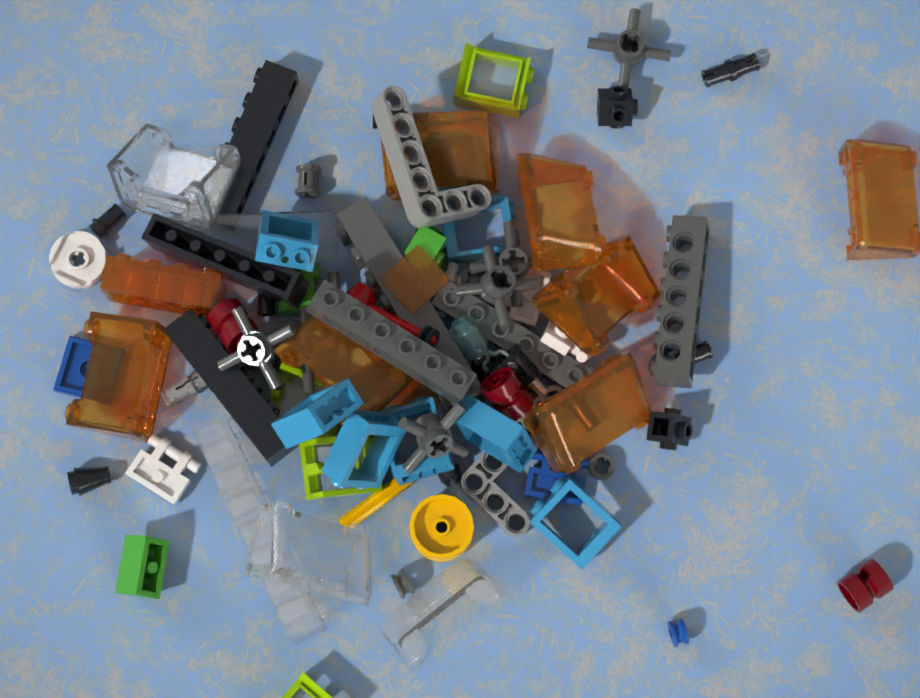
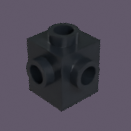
M623 86L598 88V126H609L615 129L632 126V116H637L638 99H633L631 88Z
M664 408V412L650 411L646 440L660 443L659 448L676 451L677 445L688 446L693 431L692 418L681 415L682 410Z

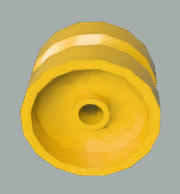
M440 494L426 498L414 509L409 523L413 545L418 553L428 560L439 563L453 561L462 556L471 545L474 533L473 517L466 504L456 497ZM442 523H445L447 530L444 533H440L436 530V525L441 526Z

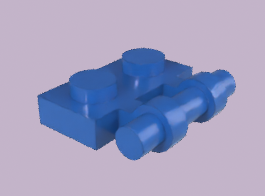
M547 447L544 450L537 449L531 459L542 461L541 468L529 466L524 496L546 500L552 493L549 489L560 477L565 479L568 475L585 489L587 477L578 476L575 473L576 468L588 470L589 458L579 457L578 453L570 452V455L553 452L552 448ZM550 464L567 466V472L550 470ZM571 490L558 502L578 507L582 506V500Z

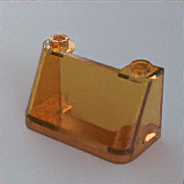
M471 110L412 114L437 189L481 184L488 188L490 193L499 192L500 127L490 112ZM381 139L386 194L392 200L402 201Z
M847 139L838 152L839 166H845L843 168V175H846L850 216L848 235H851V245L846 246L847 261L915 258L920 249V232L913 170L917 162L915 150H911V147L905 144L865 139Z
M533 153L517 154L519 196L523 198L527 221L528 239L532 254V271L538 272L602 264V252H606L607 248L605 235L599 234L590 187H593L592 171L586 170V166L583 164Z
M627 236L595 246L584 252L531 299L537 310L585 354L591 353L592 356H596L608 348L607 344L610 342V338L607 333L629 313L637 311L640 314L651 309L654 306L652 302L660 296V292L631 237Z
M90 312V317L84 325V335L87 336L89 343L92 344L81 399H74L66 407V425L134 441L148 442L154 431L161 398L160 391L163 388L172 340L164 331L165 327L156 320Z
M312 315L296 328V335L284 340L274 350L281 361L287 366L298 368L305 363L327 387L349 378L364 402L358 410L382 412L414 380L411 376ZM346 418L340 421L341 425H343Z
M626 351L602 361V365L597 366L594 371L554 396L547 397L536 408L533 405L530 411L522 418L554 473L565 471L568 475L582 466L580 464L582 460L635 427L638 430L648 425L649 414L652 408L636 362L630 351Z

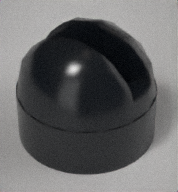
M459 464L454 465V470L438 474L441 483L450 487L449 478H453L455 485L460 482L461 469Z

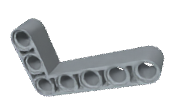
M389 86L372 101V112L407 218L413 226L425 228L471 218L490 205L491 193L488 188L481 184L438 192L407 97L401 88Z
M559 386L547 387L546 393L534 400L530 411L515 421L525 428L532 442L562 413L567 402L566 392ZM555 394L560 397L561 404L557 407H551L546 403V397ZM529 415H537L540 417L542 424L539 427L532 428L526 423V418ZM484 452L463 474L461 479L462 491L507 535L513 538L522 537L529 529V516L495 484L496 480L509 466L502 462L500 468L490 469L486 465V460L491 455ZM473 476L480 478L482 481L481 488L475 491L470 490L466 486L467 479ZM497 496L502 499L504 505L500 510H491L487 506L488 499ZM514 516L522 518L525 524L524 528L519 531L512 530L508 525L509 519Z

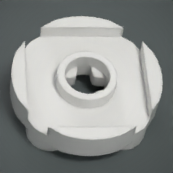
M75 231L73 234L63 235L56 240L50 250L49 262L53 274L63 285L75 289H88L104 275L108 264V255L97 237L88 232ZM80 253H83L85 263L75 267L74 261L71 260L72 257H78Z

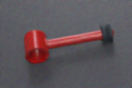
M355 283L346 292L430 346H436L440 336L439 330L429 325L421 329L375 306L376 296L365 284Z

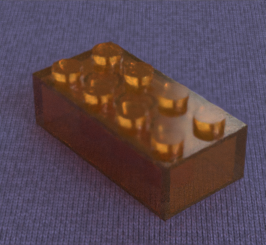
M117 253L116 257L107 255L100 289L110 302L184 314L192 308L197 316L203 313L208 319L210 311L217 304L226 300L228 288L222 276L218 275V272L213 269L201 268L200 272L190 270V266L180 263H173L171 267L161 265V261L151 258H145L144 262L133 260L134 257L127 254Z

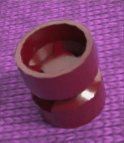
M236 298L220 302L208 315V322L214 331L220 335V340L230 353L237 351L238 344L242 336H244L232 310L242 306L248 317V312ZM248 317L254 330H259L251 317Z
M510 367L497 369L481 383L480 390L485 398L492 403L494 410L513 421H517L525 416L533 407V398L527 389L521 385L518 376Z
M872 558L857 568L856 574L850 572L837 581V586L843 597L858 613L872 605L874 597L880 599L894 589L887 573Z

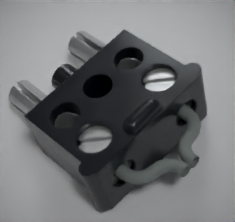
M514 345L507 351L498 350L493 352L489 349L484 353L486 359L482 363L483 369L478 378L480 384L497 369L510 367L529 394L532 391L527 385H530L539 396H542L547 391V388L536 378L539 369L520 350V345ZM502 354L501 356H499L487 365V363L490 361V355L497 356Z

